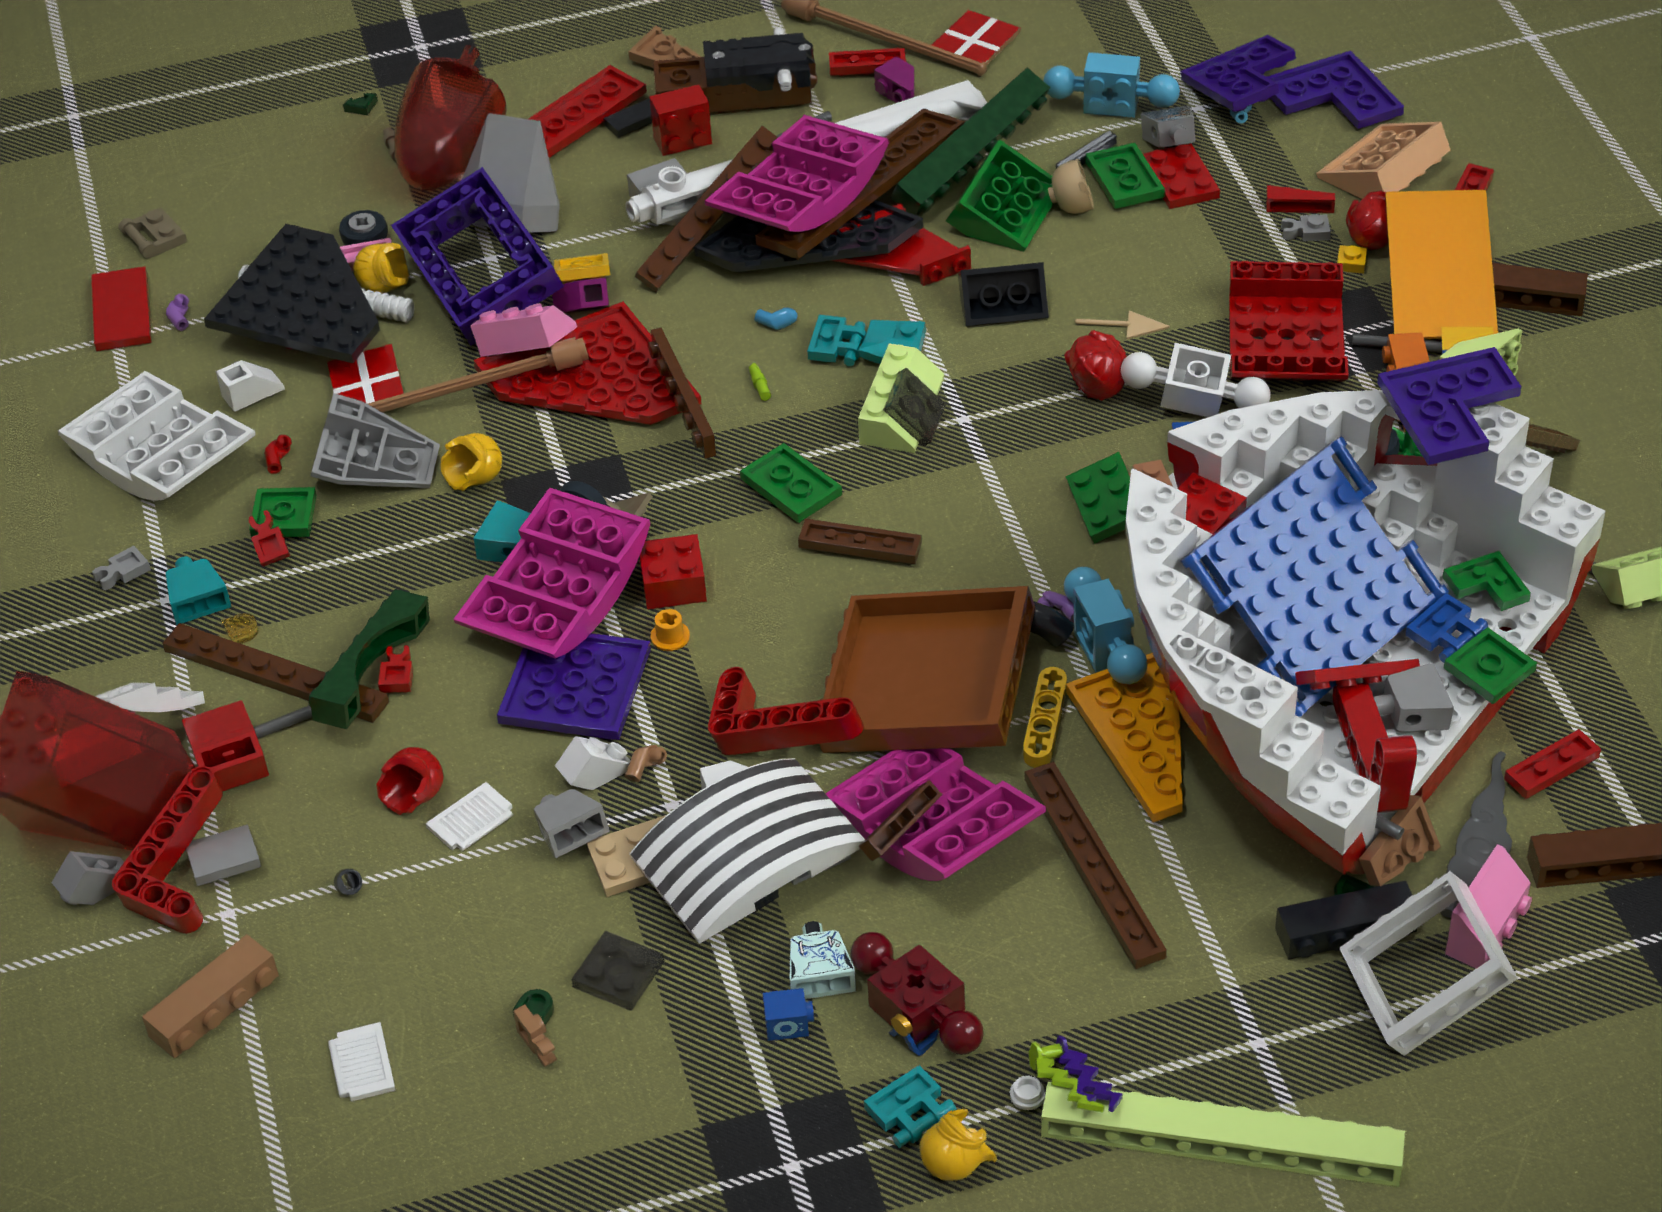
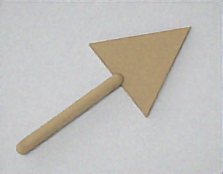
M1130 310L1128 321L1075 320L1076 324L1128 327L1127 340L1170 328L1169 325Z

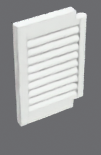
M485 782L425 823L426 828L451 850L458 847L461 851H464L513 816V813L510 811L512 804Z
M380 1022L337 1032L338 1038L328 1041L340 1098L350 1096L352 1102L396 1091Z

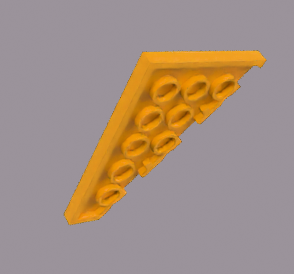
M1153 653L1146 655L1147 671L1143 678L1136 683L1121 684L1110 676L1108 669L1066 683V693L1154 823L1181 813L1183 800L1179 708L1172 692L1170 694Z

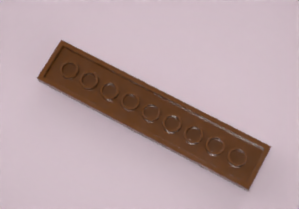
M923 108L885 137L888 138L889 144L876 171L863 190L842 212L828 222L806 231L792 232L768 225L755 235L756 244L792 258H801L902 180L960 128L965 121Z

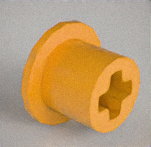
M665 609L657 613L655 616V627L651 631L650 636L652 644L657 649L663 651H674L684 647L689 641L690 632L688 627L683 624L681 614L673 609Z

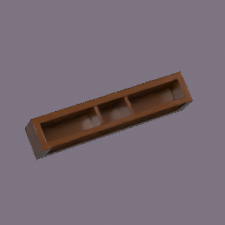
M930 780L921 784L859 845V848L871 861L882 856L942 796L941 792Z

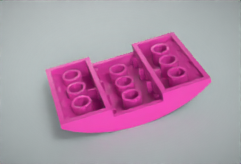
M804 115L772 142L774 152L749 174L737 172L705 200V205L786 231L800 232L816 228L842 212L863 190L884 156L889 144L888 138Z
M549 488L518 530L521 536L520 541L493 577L485 575L453 619L454 622L555 659L565 655L583 642L595 630L617 601L641 554L651 524L650 520Z
M950 748L893 750L825 793L861 836L866 839L921 784L930 780L941 792L942 796L880 856L900 871L927 881L946 879L1046 812V807L1005 781L995 785L965 767L962 755Z

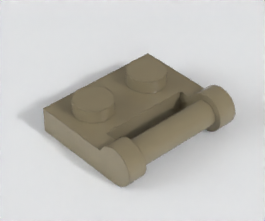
M161 207L133 220L125 218L119 223V230L135 242L139 247L140 253L145 258H152L187 242L185 233ZM143 230L154 242L147 241L139 231Z

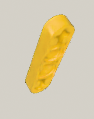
M1058 667L1045 668L1038 677L1023 744V760L1030 767L1036 768L1048 764L1052 759L1067 683V674ZM1051 681H1055L1054 691L1049 690ZM1049 701L1053 702L1056 706L1051 709H1045L1040 704ZM1038 725H1047L1051 729L1047 732H1038L1034 728ZM1037 743L1042 744V750L1039 754H1035Z

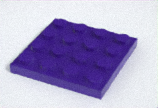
M591 633L574 649L556 659L523 647L497 713L498 724L619 740L651 651L650 641Z

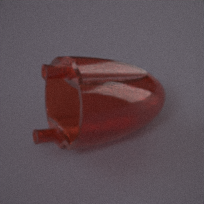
M471 45L464 47L460 59L437 57L419 63L414 68L404 90L394 131L395 159L403 179L409 185L419 190L441 188L463 175L487 115L489 113L506 115L505 97L493 79H487L480 75L479 69L474 66L480 52L476 47H473L471 54H469Z

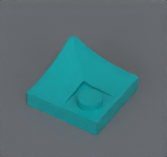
M870 320L865 339L859 347V355L866 360L881 364L889 343L915 347L921 352L926 334V324L924 321Z

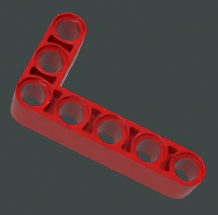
M741 667L729 668L720 675L708 723V730L720 752L724 755L845 741L859 736L864 728V723L854 703L847 697L753 709L756 692Z
M1358 683L1343 687L1334 686L1332 694L1334 709L1358 775L1381 786L1377 813L1406 810L1417 762V749L1413 736L1406 735L1388 738L1368 683Z
M198 766L186 775L112 880V887L124 907L185 934L192 933L201 926L203 922L202 912L191 894L163 881L223 796V790L212 769L209 767Z

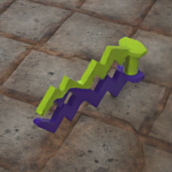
M1062 1035L1057 1037L1056 1043L1053 1045L1040 1047L1037 1042L1031 1043L1029 1062L1030 1067L1034 1071L1037 1070V1078L1052 1079L1051 1085L1072 1089L1068 1094L1067 1101L1077 1102V1108L1104 1112V1105L1095 1102L1096 1099L1110 1101L1108 1111L1114 1112L1123 1098V1093L1111 1091L1112 1084L1092 1081L1098 1074L1099 1068L1083 1065L1087 1060L1088 1054L1068 1049L1067 1040ZM1055 1058L1060 1064H1066L1064 1070L1052 1068ZM1068 1073L1080 1075L1078 1078H1067Z

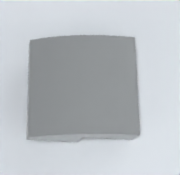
M248 824L191 841L186 848L197 886L261 867Z

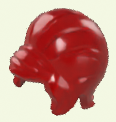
M1382 190L1369 192L1360 202L1359 200H1353L1347 212L1346 225L1352 240L1358 246L1365 247L1367 250H1378L1388 245L1386 192Z
M419 747L404 748L395 753L383 765L381 777L376 783L377 795L389 810L399 815L403 813L411 814L417 806L431 800L439 792L444 778L443 768L439 760L430 751Z

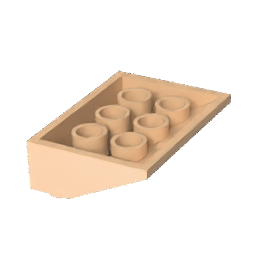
M1442 122L1380 124L1316 174L1319 179L1363 199L1369 192L1381 190L1396 192L1407 188L1412 180L1424 175L1426 169L1431 165L1439 163L1442 157L1451 149Z

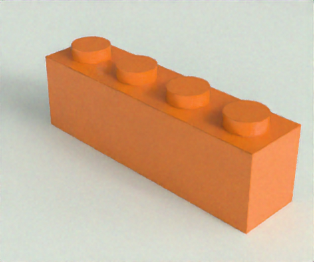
M1422 332L1388 334L1387 346L1382 347L1383 363H1388L1387 372L1430 362Z

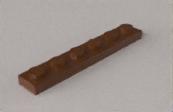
M662 328L650 330L652 342L648 343L650 356L652 359H657L656 364L660 376L666 377L667 391L669 394H674V403L677 411L683 412V422L686 430L692 431L691 436L695 448L701 449L705 459L716 456L714 433Z

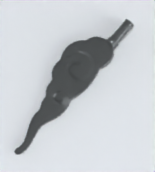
M1502 751L1493 758L1491 783L1472 803L1470 818L1459 833L1455 856L1450 860L1446 873L1451 871L1465 882L1468 888L1497 844L1503 846L1508 853H1510L1512 847L1511 837L1506 832L1507 819L1503 814L1504 804L1502 800L1505 793V783L1501 771V763L1505 759L1506 754ZM1458 900L1441 911V914L1444 917L1451 918Z

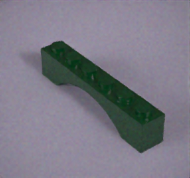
M395 589L382 602L379 610L373 617L369 618L364 629L354 637L349 648L341 653L337 663L331 670L326 672L322 682L316 689L311 691L308 703L311 707L313 721L347 729L361 711L359 682L364 672L375 659L386 652L388 646L394 648L419 636L430 621L428 597Z

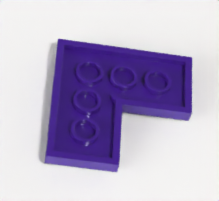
M1266 35L1180 71L1181 79L1233 112H1239L1254 103L1267 101L1271 96L1279 93L1278 83L1265 77L1263 74L1273 68L1285 66L1287 62L1296 59L1295 49L1270 35Z
M1351 50L1267 76V78L1278 83L1279 93L1270 98L1285 115L1332 101L1357 129L1403 115L1404 105Z
M1495 347L1379 373L1377 384L1428 465L1487 452L1489 440L1468 408L1519 397L1522 388Z

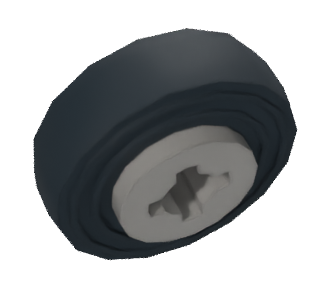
M360 210L352 212L343 218L340 222L339 233L343 244L347 246L386 239L388 227L384 216L372 210Z

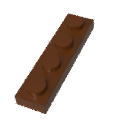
M805 519L798 538L799 548L916 564L922 545V535Z

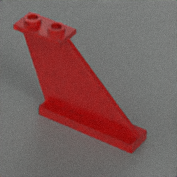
M901 204L893 206L905 211V208ZM885 210L875 212V220L892 214ZM870 214L859 219H868L872 215ZM854 220L850 221L855 223L857 227L862 226L861 224L856 223ZM843 227L839 231L846 232L853 228ZM922 228L890 253L831 261L919 275L921 284L925 286L958 274L960 270L971 269V248L968 245L958 248Z

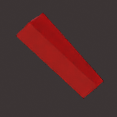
M1267 185L1266 212L1334 213L1335 193Z

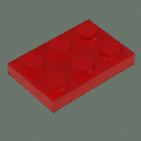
M1191 143L1143 153L1165 188L1163 200L1169 209L1220 198L1219 187Z

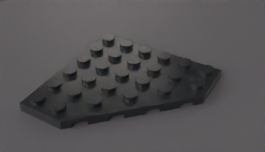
M875 200L836 230L837 235H829L804 256L796 259L757 245L755 235L768 225L738 215L694 246L695 256L733 272H743L890 253L921 230L924 224L923 218ZM885 210L892 214L875 220V212ZM870 214L872 215L868 219H859ZM854 220L856 223L861 224L862 226L857 227L855 223L850 221ZM843 227L853 228L846 232L839 231Z
M285 224L204 318L206 328L349 363L356 361L380 330L378 320L334 235Z

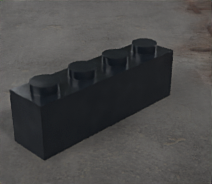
M1405 880L1278 907L1275 930L1288 960L1299 957L1307 958L1314 954L1332 950L1340 951L1339 948L1353 939L1354 935L1363 932L1376 923L1381 916L1389 914L1402 905L1408 897L1412 896V893Z

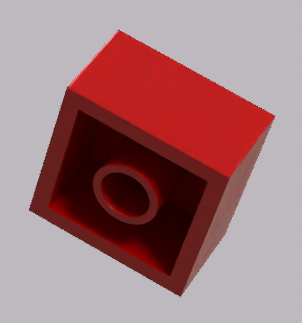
M700 85L649 96L653 137L662 156L712 144L709 102Z
M698 534L645 541L639 557L647 609L707 602Z

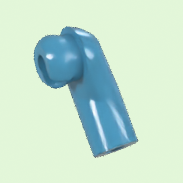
M788 307L773 313L759 309L754 319L755 322L775 330H781L795 323L798 315L794 309Z

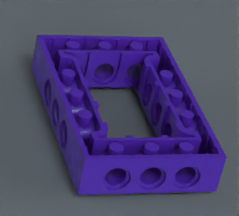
M483 167L391 225L470 346L476 343L470 325L480 319V314L495 310L496 314L512 307L525 310L526 307L538 304L564 287L549 260ZM483 217L517 268L510 273L507 271L504 273L505 276L488 287H482L480 292L471 297L437 246Z

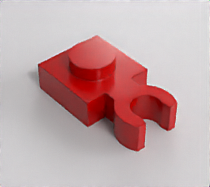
M267 510L263 511L266 517L263 524H256L254 517H249V524L259 533L251 537L260 564L263 567L291 556L279 526L271 529L273 517Z
M404 645V651L398 655L394 654L392 646H388L386 649L388 662H381L379 691L384 693L411 692L413 665L412 661H410L409 646Z

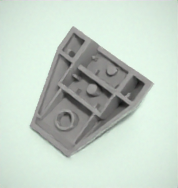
M489 113L462 180L483 167L528 232L558 231L560 203L541 122ZM483 217L473 223V225L489 227Z
M333 393L310 476L344 485L430 488L440 444L360 400Z

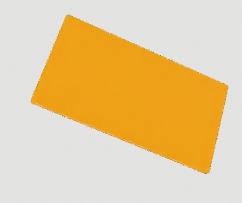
M1486 191L1386 192L1394 334L1422 332L1424 339H1442L1441 327H1493V333H1498Z

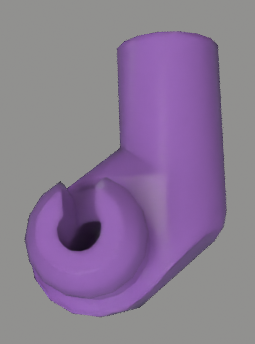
M177 294L166 309L167 318L179 331L185 330L189 324L188 320L184 317L188 310L189 298L184 294Z
M1050 590L1042 593L1043 596L1038 599V603L1051 608L1056 606L1070 621L1074 622V603L1067 596Z

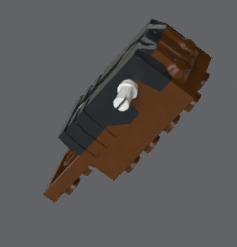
M776 27L773 30L774 35L741 38V40L734 38L728 39V41H703L704 57L653 61L656 95L700 85L705 96H708L710 112L811 104V89L817 84L813 44L805 39L803 33L784 34V29L781 27Z

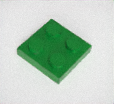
M315 487L257 488L252 516L256 524H263L266 519L263 511L267 510L273 517L271 529L279 526L284 537H309L317 497ZM250 525L249 531L251 537L258 535L259 533L256 532Z
M1489 627L1454 652L1444 662V669L1491 704L1497 702L1534 673L1537 666L1536 661Z

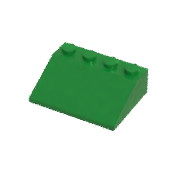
M999 139L980 165L947 217L946 222L968 237L1024 252L1053 205L1048 192V188L1052 187V175Z

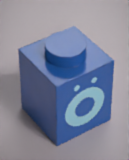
M804 988L763 993L768 1041L809 1036L808 1022H814L812 1001L805 1002Z

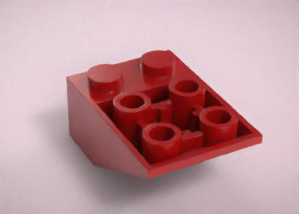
M242 700L182 719V724L197 766H207L212 769L223 791L269 776L264 754Z

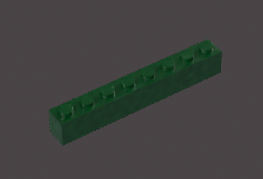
M1028 67L1024 69L900 180L890 198L895 203L901 204L906 212L916 216L921 212L927 213L934 205V200L937 197L942 199L950 191V185L954 182L960 183L967 175V170L970 167L975 169L984 159L983 155L989 153L999 139L1004 138L1007 140L1016 130V125H1024L1031 117V112L1034 109L1039 111L1048 100L1046 95L1050 86Z

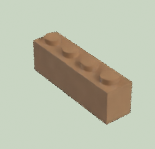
M246 934L142 1016L148 1037L175 1059L182 1052L190 1049L207 1032L219 1026L222 1020L237 1008L244 1006L251 997L261 989L269 986L279 976L274 956Z

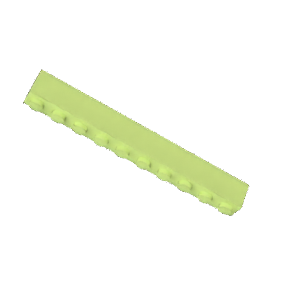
M1051 1082L1047 1083L1041 1117V1137L1399 1187L1405 1130H1397L1388 1126L1361 1125L1352 1121L1324 1120L1315 1116L1288 1115L1279 1111L1251 1110L1242 1106L1230 1107L1215 1105L1211 1102L1179 1100L1175 1097L1149 1096L1139 1092L1113 1091L1123 1093V1098L1114 1112L1108 1111L1110 1101L1096 1099L1095 1102L1104 1105V1112L1077 1108V1102L1067 1101L1068 1094L1072 1089L1051 1085Z

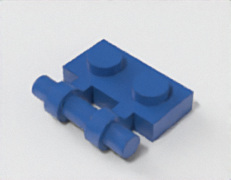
M1445 593L1406 627L1405 636L1430 652L1438 645L1444 648L1439 653V659L1444 663L1445 659L1486 629L1488 623L1483 618L1478 619L1475 623L1469 618L1472 609L1448 593ZM1456 629L1462 633L1458 638L1451 635Z

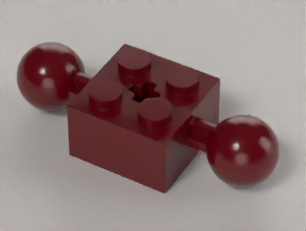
M866 932L855 939L850 951L852 963L860 972L872 975L867 979L869 1006L888 1024L892 1026L891 1019L897 1014L905 1016L912 1025L913 1030L910 1034L915 1044L939 1028L940 1040L944 1047L958 1055L969 1054L980 1046L984 1036V1029L980 1019L972 1012L965 1010L964 982L920 944L894 960L893 946L883 934Z

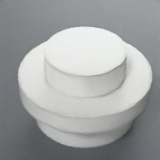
M1022 1076L1011 1086L1010 1099L1020 1109L1033 1110L1044 1102L1045 1089L1037 1078Z

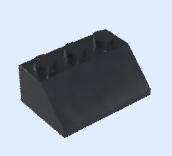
M1043 262L968 269L958 272L960 301L966 326L1049 318Z

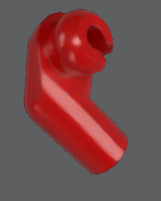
M279 435L277 440L272 441L265 448L264 455L269 473L277 474L281 471L280 460L289 453L290 446L292 445V440L289 436Z

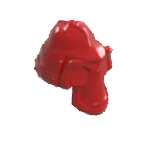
M1095 330L1091 331L1089 335L1077 338L1070 350L1065 352L1064 357L1079 390H1082L1088 398L1091 397L1101 401L1113 397L1122 390L1125 384L1121 374V365L1127 356L1120 341L1116 340L1113 335Z

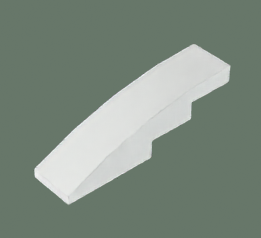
M130 683L88 698L87 702L89 706L111 711L167 712L204 704L205 700L203 691H180L179 687H156L155 683Z

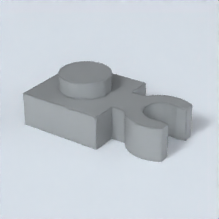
M1327 214L1300 216V221L1285 218L1281 222V230H1283V239L1291 240L1297 236H1302L1303 241L1330 240L1331 230Z
M132 546L109 558V566L97 567L92 573L96 582L100 581L102 589L108 590L120 579L127 583L151 569L148 560L135 546Z

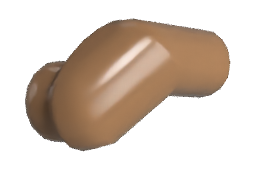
M657 745L636 749L631 757L625 778L633 782H640L645 767L665 762L667 758L666 750Z

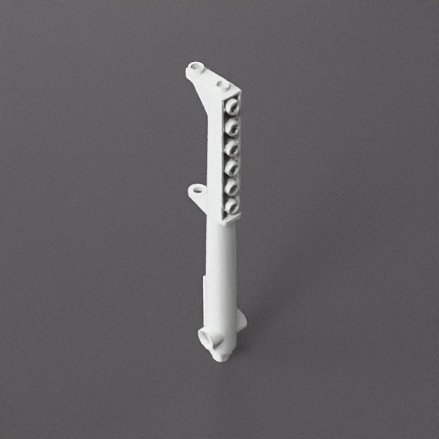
M969 80L835 124L885 138L923 108L966 122L988 102L983 98L982 93ZM732 160L687 174L679 167L670 166L663 168L658 174L659 183L643 187L641 194L630 197V201L626 202L628 217L632 222L638 221L641 223L651 220L657 225L662 223L677 225Z

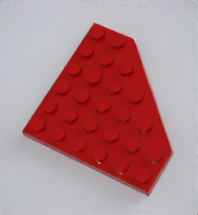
M624 301L574 320L576 321L577 328L559 340L562 341L572 337L576 339L583 338L589 360L582 361L583 364L557 371L556 366L550 367L548 365L486 383L499 401L649 425L681 413L675 407L674 394H669L667 391L666 377L660 376L658 372L657 359H652L650 356L648 343L652 342L651 334ZM547 347L482 356L474 360V366L477 372L542 355L546 353L545 351L551 349ZM689 382L699 405H701V395Z

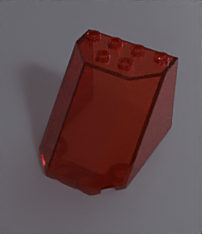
M16 671L0 718V813L19 830L133 851L186 775L195 768L176 732L51 677Z

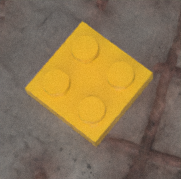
M608 253L554 260V269L563 284L578 281V279H597L611 275Z

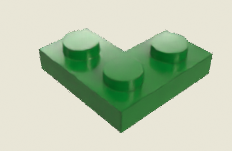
M1500 551L1443 570L1442 578L1458 599L1486 590L1501 611L1530 601L1531 592Z

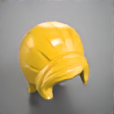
M372 244L359 251L354 261V275L359 285L366 291L372 290L382 294L407 284L409 272L405 254L400 244Z
M481 433L467 434L456 437L445 444V448L448 451L441 457V472L447 483L454 490L465 491L467 487L488 483L501 470V450L497 443L487 435Z
M967 1109L950 1111L943 1115L939 1122L930 1127L921 1138L920 1157L930 1174L941 1180H962L967 1178L982 1162L986 1160L990 1162L992 1160L995 1163L997 1160V1154L985 1143L987 1133L984 1128L977 1131L976 1129H968L961 1123L968 1115L969 1111Z

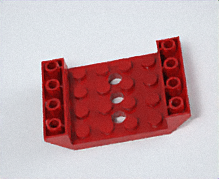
M1230 261V379L1257 377L1262 380L1345 382L1348 380V356H1345L1342 312L1343 263ZM1253 337H1262L1263 339H1255ZM1283 337H1289V338H1291V339H1290V340H1284V339H1282V338H1283ZM1310 338H1318L1320 340H1311Z

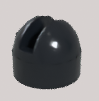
M342 869L335 875L334 886L343 895H353L360 890L362 877L354 869ZM343 874L348 885L351 887L348 890L341 879Z

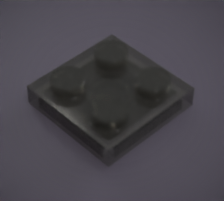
M904 368L898 372L883 410L924 447L932 442L946 403L908 368Z
M605 931L572 977V986L575 989L632 1011L663 965L664 954Z

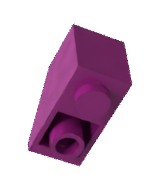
M896 56L874 70L875 91L895 103L915 97L914 66Z
M606 277L565 283L563 288L552 294L553 305L563 313L609 307Z

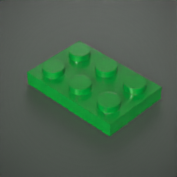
M1135 142L1086 154L1085 162L1114 209L1165 197L1164 186Z
M782 443L740 470V479L797 523H800L842 495V486L785 443Z
M1119 452L1065 476L1094 544L1126 529L1130 475Z

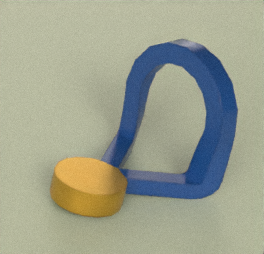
M897 1014L891 1019L893 1029L889 1031V1034L893 1037L898 1034L902 1035L910 1050L918 1056H922L937 1040L938 1029L932 1032L927 1039L916 1045L910 1034L913 1028L909 1020L902 1014Z

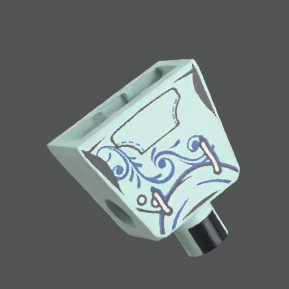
M816 921L804 924L802 927L803 935L791 938V989L804 988L805 999L856 992L854 966L839 932L835 930L823 932L821 923Z

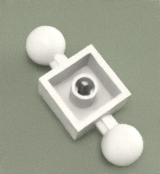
M1175 343L1169 369L1158 367L1155 360L1144 352H1135L1128 355L1121 365L1122 378L1132 388H1146L1153 382L1165 384L1160 407L1211 417L1219 413L1222 397L1234 399L1238 408L1268 403L1271 398L1269 386L1260 378L1247 377L1238 384L1226 382L1231 355Z

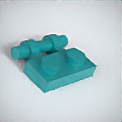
M819 315L807 350L808 360L836 362L837 356L841 355L844 356L843 362L845 365L853 366L855 360L860 356L859 347L866 336L865 323L857 321L854 326L847 325L846 317ZM843 339L850 340L849 342H842Z
M920 1065L864 1100V1109L885 1132L896 1125L899 1126L901 1130L892 1136L894 1143L899 1148L908 1142L915 1143L922 1138V1133L938 1123L943 1115L957 1110L951 1099H947L940 1105L935 1099L941 1096V1087ZM923 1109L926 1114L916 1121L910 1117L915 1112Z

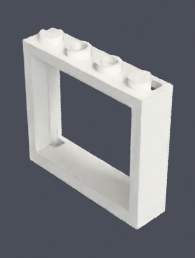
M1451 871L1439 879L1436 878L1432 884L1419 893L1408 897L1402 905L1389 914L1381 916L1376 923L1363 932L1354 935L1353 939L1339 948L1387 1044L1402 1055H1406L1518 979L1467 884ZM1458 900L1490 960L1398 1022L1368 962Z

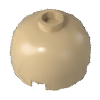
M1079 159L1060 165L1053 173L1052 187L1048 188L1052 203L1058 202L1062 210L1071 214L1085 213L1094 209L1089 186H1087L1086 176Z

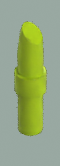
M754 362L749 367L751 381L757 389L761 400L767 401L771 398L767 380Z

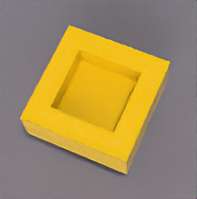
M1340 245L1337 263H1343V272L1364 274L1367 248Z

